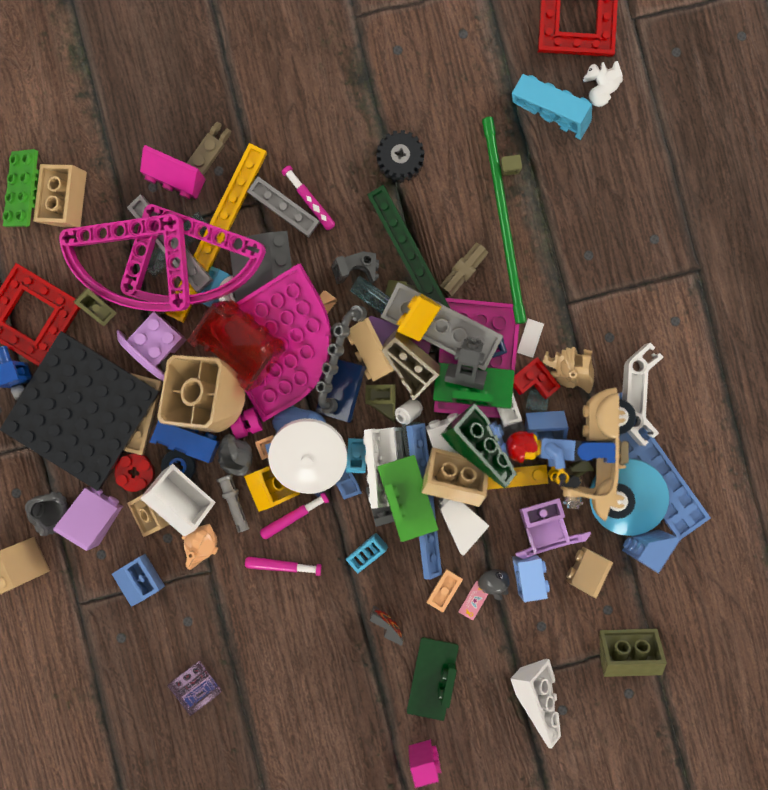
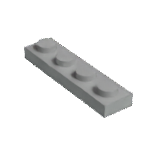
M257 177L247 190L249 195L308 238L320 223L319 220L260 177Z

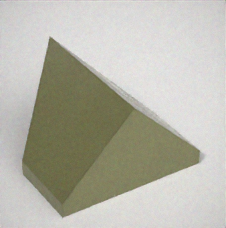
M395 384L366 385V404H369L394 423Z

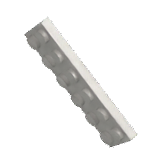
M398 282L381 318L400 327L397 325V322L404 313L408 314L410 309L407 306L412 298L418 297L421 293ZM433 300L442 307L422 339L453 355L456 354L457 348H461L464 339H467V337L472 338V341L481 340V343H484L481 353H484L485 356L483 364L478 365V368L485 371L503 335Z

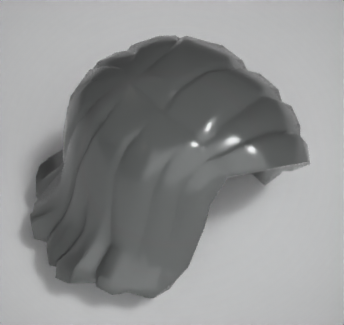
M229 433L224 436L220 443L218 459L220 468L226 471V473L237 476L247 474L253 461L251 446L245 441L236 440Z
M60 492L35 496L25 504L27 518L35 526V531L41 536L55 534L56 532L53 531L54 527L68 510L66 498Z

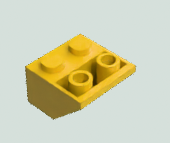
M423 294L412 298L407 306L410 309L408 314L404 313L397 322V325L400 326L397 330L398 332L417 341L422 339L442 307Z

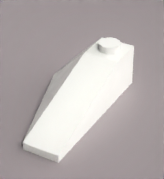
M543 659L520 667L511 677V682L523 708L548 748L552 749L561 737L559 713L555 712L557 694L553 693L552 683H555V676L550 660Z

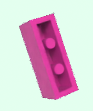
M431 739L409 745L410 770L415 788L439 782L438 774L441 773L439 755L436 745L432 746Z

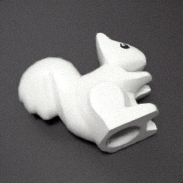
M615 61L610 69L606 68L604 62L601 64V69L597 65L592 64L588 69L587 75L584 76V82L596 80L598 84L589 92V100L594 106L602 107L606 105L611 99L610 94L616 91L620 83L623 82V75L618 61Z

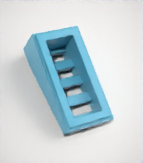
M375 533L345 560L358 574L385 553L388 546ZM367 547H369L372 550V552L374 553L373 555L369 552ZM360 552H363L368 559L366 560ZM355 556L362 562V565L354 559Z

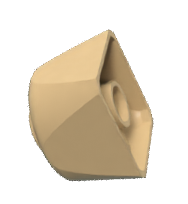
M172 355L166 364L157 416L161 424L215 433L224 431L236 422L243 410L245 402L243 380L235 369L219 358Z

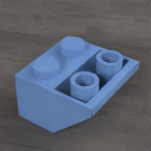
M146 554L112 573L131 607L165 587Z

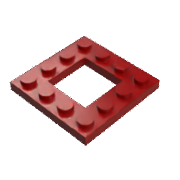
M561 0L540 1L539 53L614 56L618 0H597L595 34L559 32Z
M15 263L0 288V343L39 366L60 331L66 333L80 310V307L74 303L76 298L22 265ZM24 291L54 308L36 340L5 323Z

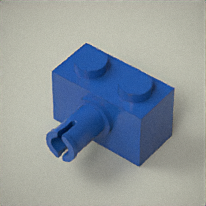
M0 347V387L11 388L15 385L28 383L32 378L28 363L12 361L8 347Z

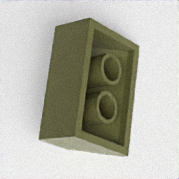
M658 629L600 630V660L604 677L663 674L667 662Z

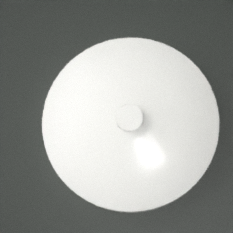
M298 419L284 425L273 437L268 454L269 465L276 479L288 489L305 494L319 493L331 488L342 477L347 464V448L342 436L329 424L316 419Z

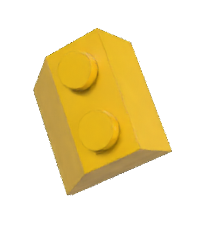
M270 466L244 476L259 512L272 508L300 494L282 485L272 473Z

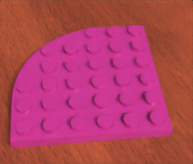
M301 264L295 265L206 321L230 366L241 376L245 392L263 422L304 399L321 380L324 374L322 372V365L326 362L328 363L330 358L327 351L328 346L331 344L329 318L321 298Z

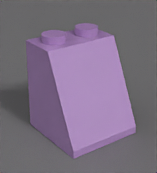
M86 487L63 515L53 531L82 549L90 550L101 543L123 506L119 504V500L115 497L104 495L102 489L97 491L92 487Z

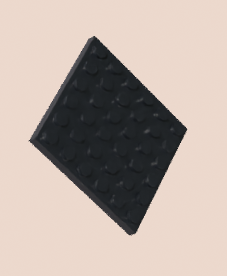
M60 331L0 430L99 491L159 396L160 391L70 335Z

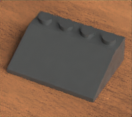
M287 231L246 236L261 242L265 246L266 252L255 274L244 285L235 290L236 302L292 268ZM240 238L234 242L235 249L242 247V240ZM248 246L247 248L248 250H251L255 253L259 252V249H257V247L254 248ZM230 251L234 278L245 267L250 258Z

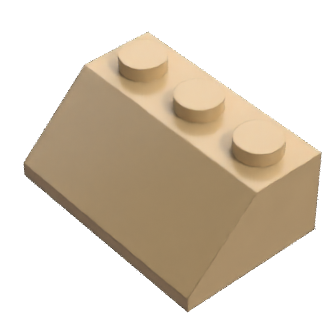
M40 164L33 221L64 228L80 227L87 172L74 165Z
M367 317L364 321L352 326L347 338L351 346L355 344L358 350L355 354L359 362H364L366 366L364 373L367 379L372 378L373 382L393 373L394 369L382 352L383 346L369 318Z
M432 447L424 474L422 493L479 507L487 495L488 475L462 455Z

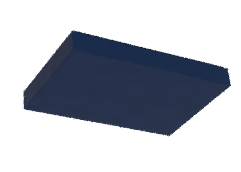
M338 359V372L333 375L331 381L333 388L326 397L334 398L338 403V408L334 413H324L319 404H317L316 412L350 423L366 367Z

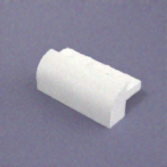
M402 427L364 430L363 442L366 447L365 462L368 469L367 482L370 490L369 502L371 509L389 506L377 467L405 458Z

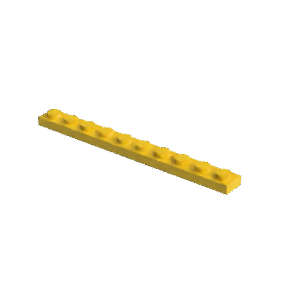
M248 144L209 223L210 225L227 231L230 230L248 194L247 190L253 184L267 155L265 150L253 144ZM206 229L203 237L208 234V229ZM223 232L217 236L218 243H222L225 240ZM201 240L194 257L208 273L221 247ZM189 283V294H198ZM193 304L189 305V308L184 311L165 312V314L184 323Z

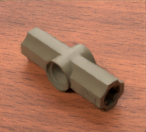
M476 242L463 258L461 257L452 268V272L439 286L444 293L452 297L461 285L468 281L477 270V266L489 253L486 248Z

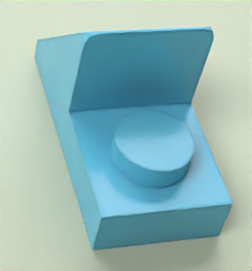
M348 438L347 473H366V447L363 439Z

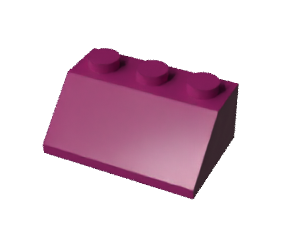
M144 145L140 172L145 176L144 179L153 184L159 182L168 191L173 192V189L179 191V195L190 200L192 197L197 200L206 180L200 170Z

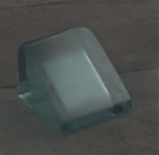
M530 389L526 408L546 412L548 398L544 399L538 391Z

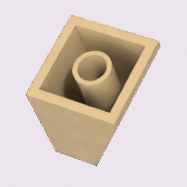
M35 537L0 550V594L50 572Z

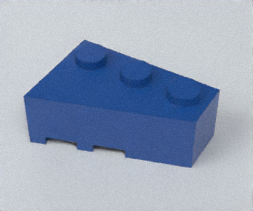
M158 420L150 443H160L167 446L170 450L174 451L175 449L185 453L187 456L211 463L221 441L217 440V436L212 433L206 432V434L198 432L199 430L161 424Z

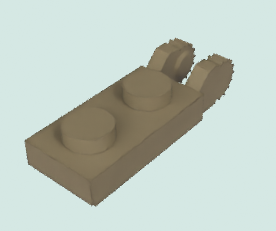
M218 121L212 126L210 132L207 133L187 162V164L198 168L203 176L224 148V144L231 134V130L227 128L223 131L219 140L216 139L215 136L222 126Z

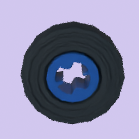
M171 450L164 456L161 463L162 471L171 464L174 465L180 461L183 469L179 470L189 479L193 477L196 471L195 458L177 450Z

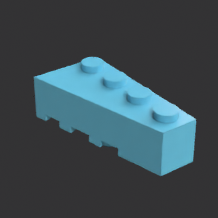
M522 74L512 92L513 103L533 114L539 112L543 120L549 123L552 121L557 122L561 126V130L565 132L568 129L576 133L575 137L579 140L582 139L592 121V103L588 99L573 96L571 92L559 90L553 84L543 83L532 75Z

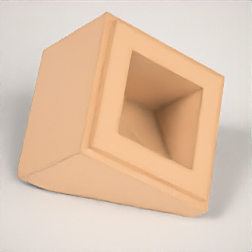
M325 290L319 297L328 314L337 302V299Z

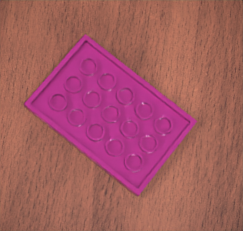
M445 298L451 309L503 335L507 353L492 358L487 368L515 371L519 324H515L513 304ZM441 348L439 349L438 363H458L455 355ZM435 401L434 412L461 414L471 405ZM478 406L487 417L500 418L496 407Z

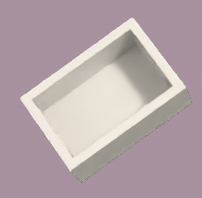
M173 464L159 474L140 498L184 537L197 529L216 503Z

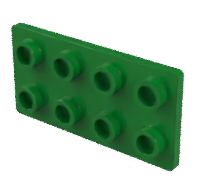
M438 363L441 367L440 375L435 379L434 401L468 405L475 403L477 406L511 408L514 370L486 368L487 376L484 388L479 390L445 382V375L449 364Z

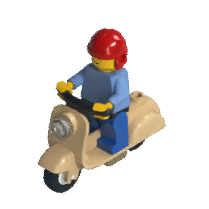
M616 387L596 393L583 406V417H586V425H583L582 433L583 437H586V441L541 437L538 439L534 433H528L527 431H517L508 437L506 450L512 460L523 463L524 459L534 460L536 456L548 459V465L551 467L548 472L549 478L552 482L554 481L555 484L561 486L560 489L563 490V496H565L563 504L567 505V508L579 509V505H583L581 497L592 499L594 511L604 521L607 520L608 516L615 519L625 518L633 511L636 502L634 493L626 485L618 483L619 469L626 468L625 464H628L629 444L627 441L621 442L619 434H624L631 430L636 421V413L630 403L619 399ZM596 458V484L594 488L580 486L581 479L574 475L568 476L564 472V468H566L565 460L580 461L582 459L588 461Z

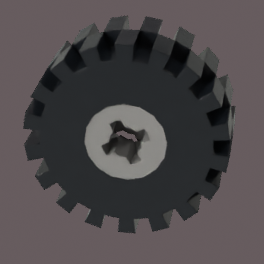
M395 130L392 135L386 134L385 139L382 138L380 145L377 147V165L380 168V172L385 174V178H391L393 182L400 180V183H402L406 179L408 181L412 180V177H416L418 172L421 171L424 162L422 142L419 143L417 136L413 137V133L405 134V130L397 133V130Z

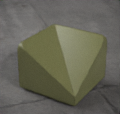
M520 154L501 158L502 177L520 173L522 170Z
M582 459L574 462L567 468L571 475L580 477L587 471H594L589 461Z

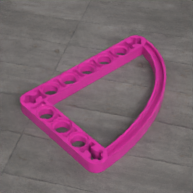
M150 204L144 209L142 218L152 217V211L161 215H177L183 220V224L187 220L191 222V228L188 231L184 230L185 235L250 258L245 267L227 283L207 292L190 295V305L213 301L234 292L244 285L261 265L266 252L265 246L261 242L154 204ZM154 221L152 223L151 227L153 231L158 230V221ZM174 221L171 225L168 226L173 227V225L176 224V221ZM139 224V228H138L137 234L141 231V225H140V224ZM206 226L208 229V234L205 237H202L200 235V230L202 227ZM223 232L225 240L222 243H218L217 236ZM157 236L136 238L120 286L122 293L149 302H169L168 295H159L141 290ZM240 238L242 240V247L235 249L234 242ZM144 245L146 252L143 256H140L139 248ZM248 246L254 248L257 247V249H259V252L255 253L251 250H248L247 248ZM135 264L140 266V271L137 274L133 272ZM129 284H131V286H133V289H132V290H130V288H128V285H129ZM183 299L177 301V304L183 303Z
M166 214L68 228L61 231L59 235L60 246L68 267L85 287L91 289L98 296L121 306L146 311L174 312L184 311L189 308L190 294L183 220L179 216ZM173 220L176 221L173 227L165 225V223H172ZM154 221L159 223L157 231H153L151 227ZM140 223L141 231L136 234L134 227ZM119 226L124 228V233L121 236L117 234ZM105 228L107 235L102 239L100 231ZM85 231H88L90 234L87 241L83 239ZM70 235L76 236L77 239L73 238L69 239L68 241L67 237H70ZM164 235L169 302L139 301L119 295L95 281L82 267L74 247ZM173 238H177L179 244L173 249L171 241ZM176 257L180 259L178 268L173 266V260ZM177 277L182 279V285L179 288L174 284ZM183 299V303L178 305L177 301Z

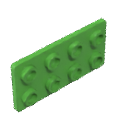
M30 149L11 152L9 174L7 176V192L5 195V210L3 213L4 227L30 226L32 209L35 210L39 170L36 169L38 150Z
M415 455L378 466L379 475L400 541L404 542L437 531L438 526L428 495L422 493L423 479Z

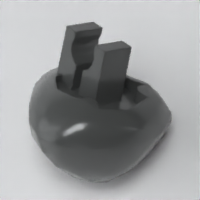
M489 570L481 575L478 586L484 593L492 594L495 599L502 600L501 594H509L507 589L510 582L509 576L504 570Z

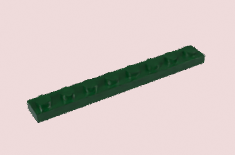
M382 185L367 194L418 291L450 308L386 187Z

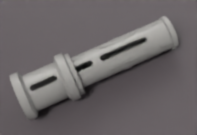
M229 474L216 479V481L220 483L223 492L222 497L227 500L237 532L240 533L250 528L238 498L239 490L236 489L232 479L233 474Z

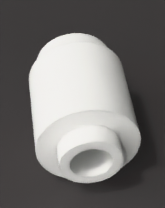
M416 399L414 401L408 400L395 410L397 421L403 425L411 423L421 415L423 410L422 404Z

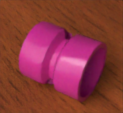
M254 407L243 411V414H240L236 422L230 426L237 440L248 436V432L254 434L263 430L260 417Z

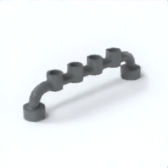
M353 306L343 317L341 325H336L333 329L334 335L337 336L336 342L328 346L327 351L331 358L329 363L326 362L322 365V372L325 374L324 380L316 384V390L319 392L318 404L324 413H334L338 408V403L334 398L326 397L333 388L331 381L333 375L338 372L337 362L339 356H342L344 353L343 343L345 337H348L350 334L349 324L351 319L357 322H362L366 319L367 311L363 306Z

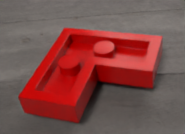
M536 357L514 375L513 388L521 395L534 385L541 396L547 399L561 386L540 359Z

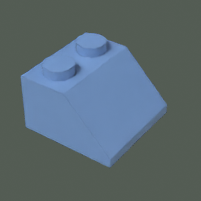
M564 411L526 413L524 426L526 428L525 431L528 433H534L538 439L539 437L567 439L568 424Z

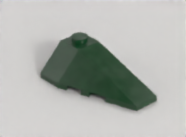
M474 403L454 419L441 433V436L460 455L500 486L507 488L517 474L507 454L502 452L498 444L500 440L497 435L494 436L489 426L491 423L488 417Z

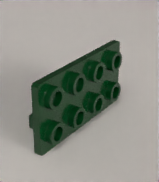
M421 637L407 714L444 721L446 709L450 707L457 672L455 663L459 648L458 644Z

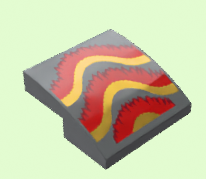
M373 606L370 612V621L384 628L385 638L402 646L403 633L399 626L384 611Z

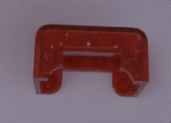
M235 301L212 303L187 341L194 347L198 344L204 346L203 350L206 352L212 351L221 360L226 362L238 373L237 378L239 380L243 379L240 386L248 392L260 386L286 350L285 344L281 339L273 337L265 326L255 322L251 314L243 312Z

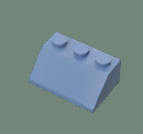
M657 529L628 537L623 544L624 548L622 551L659 573L681 539Z

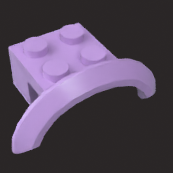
M153 312L128 340L125 334L117 330V340L121 346L161 381H164L165 373L157 368V366L170 352L175 353L187 340L156 312Z
M560 498L519 509L531 547L518 551L515 554L522 559H526L551 549L584 542L591 535V532L568 536L563 520L565 514Z

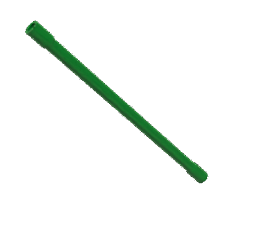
M485 117L482 119V124L487 142L502 233L515 324H523L527 322L522 301L495 138L493 117Z

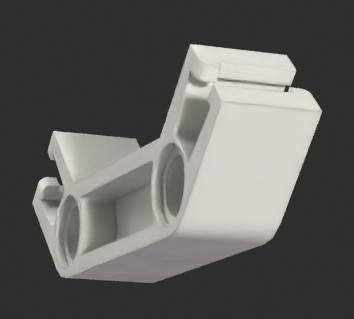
M651 342L643 345L624 364L622 400H626L633 406L637 421L635 426L628 431V434L639 446H645L649 443L639 434L638 430L643 427L648 432L649 437L652 438L659 434L646 419L648 371L663 358L661 353H653L651 355L652 359L648 362L642 358L647 350L655 349ZM634 362H637L640 365L638 371H635L633 369Z

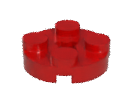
M133 453L123 456L115 467L116 483L130 492L145 489L152 483L155 476V468L145 455ZM134 467L139 472V475H136L135 478L130 474V470H133Z

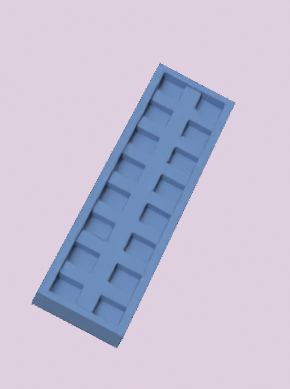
M622 392L619 393V399H622ZM643 427L638 432L642 438L649 442L645 446H639L628 432L619 434V440L621 442L627 441L629 444V458L650 464L665 480L669 491V505L663 520L676 537L684 538L711 519L657 441L649 437L648 432Z

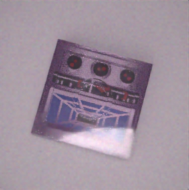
M200 661L196 662L167 685L190 716L222 692Z

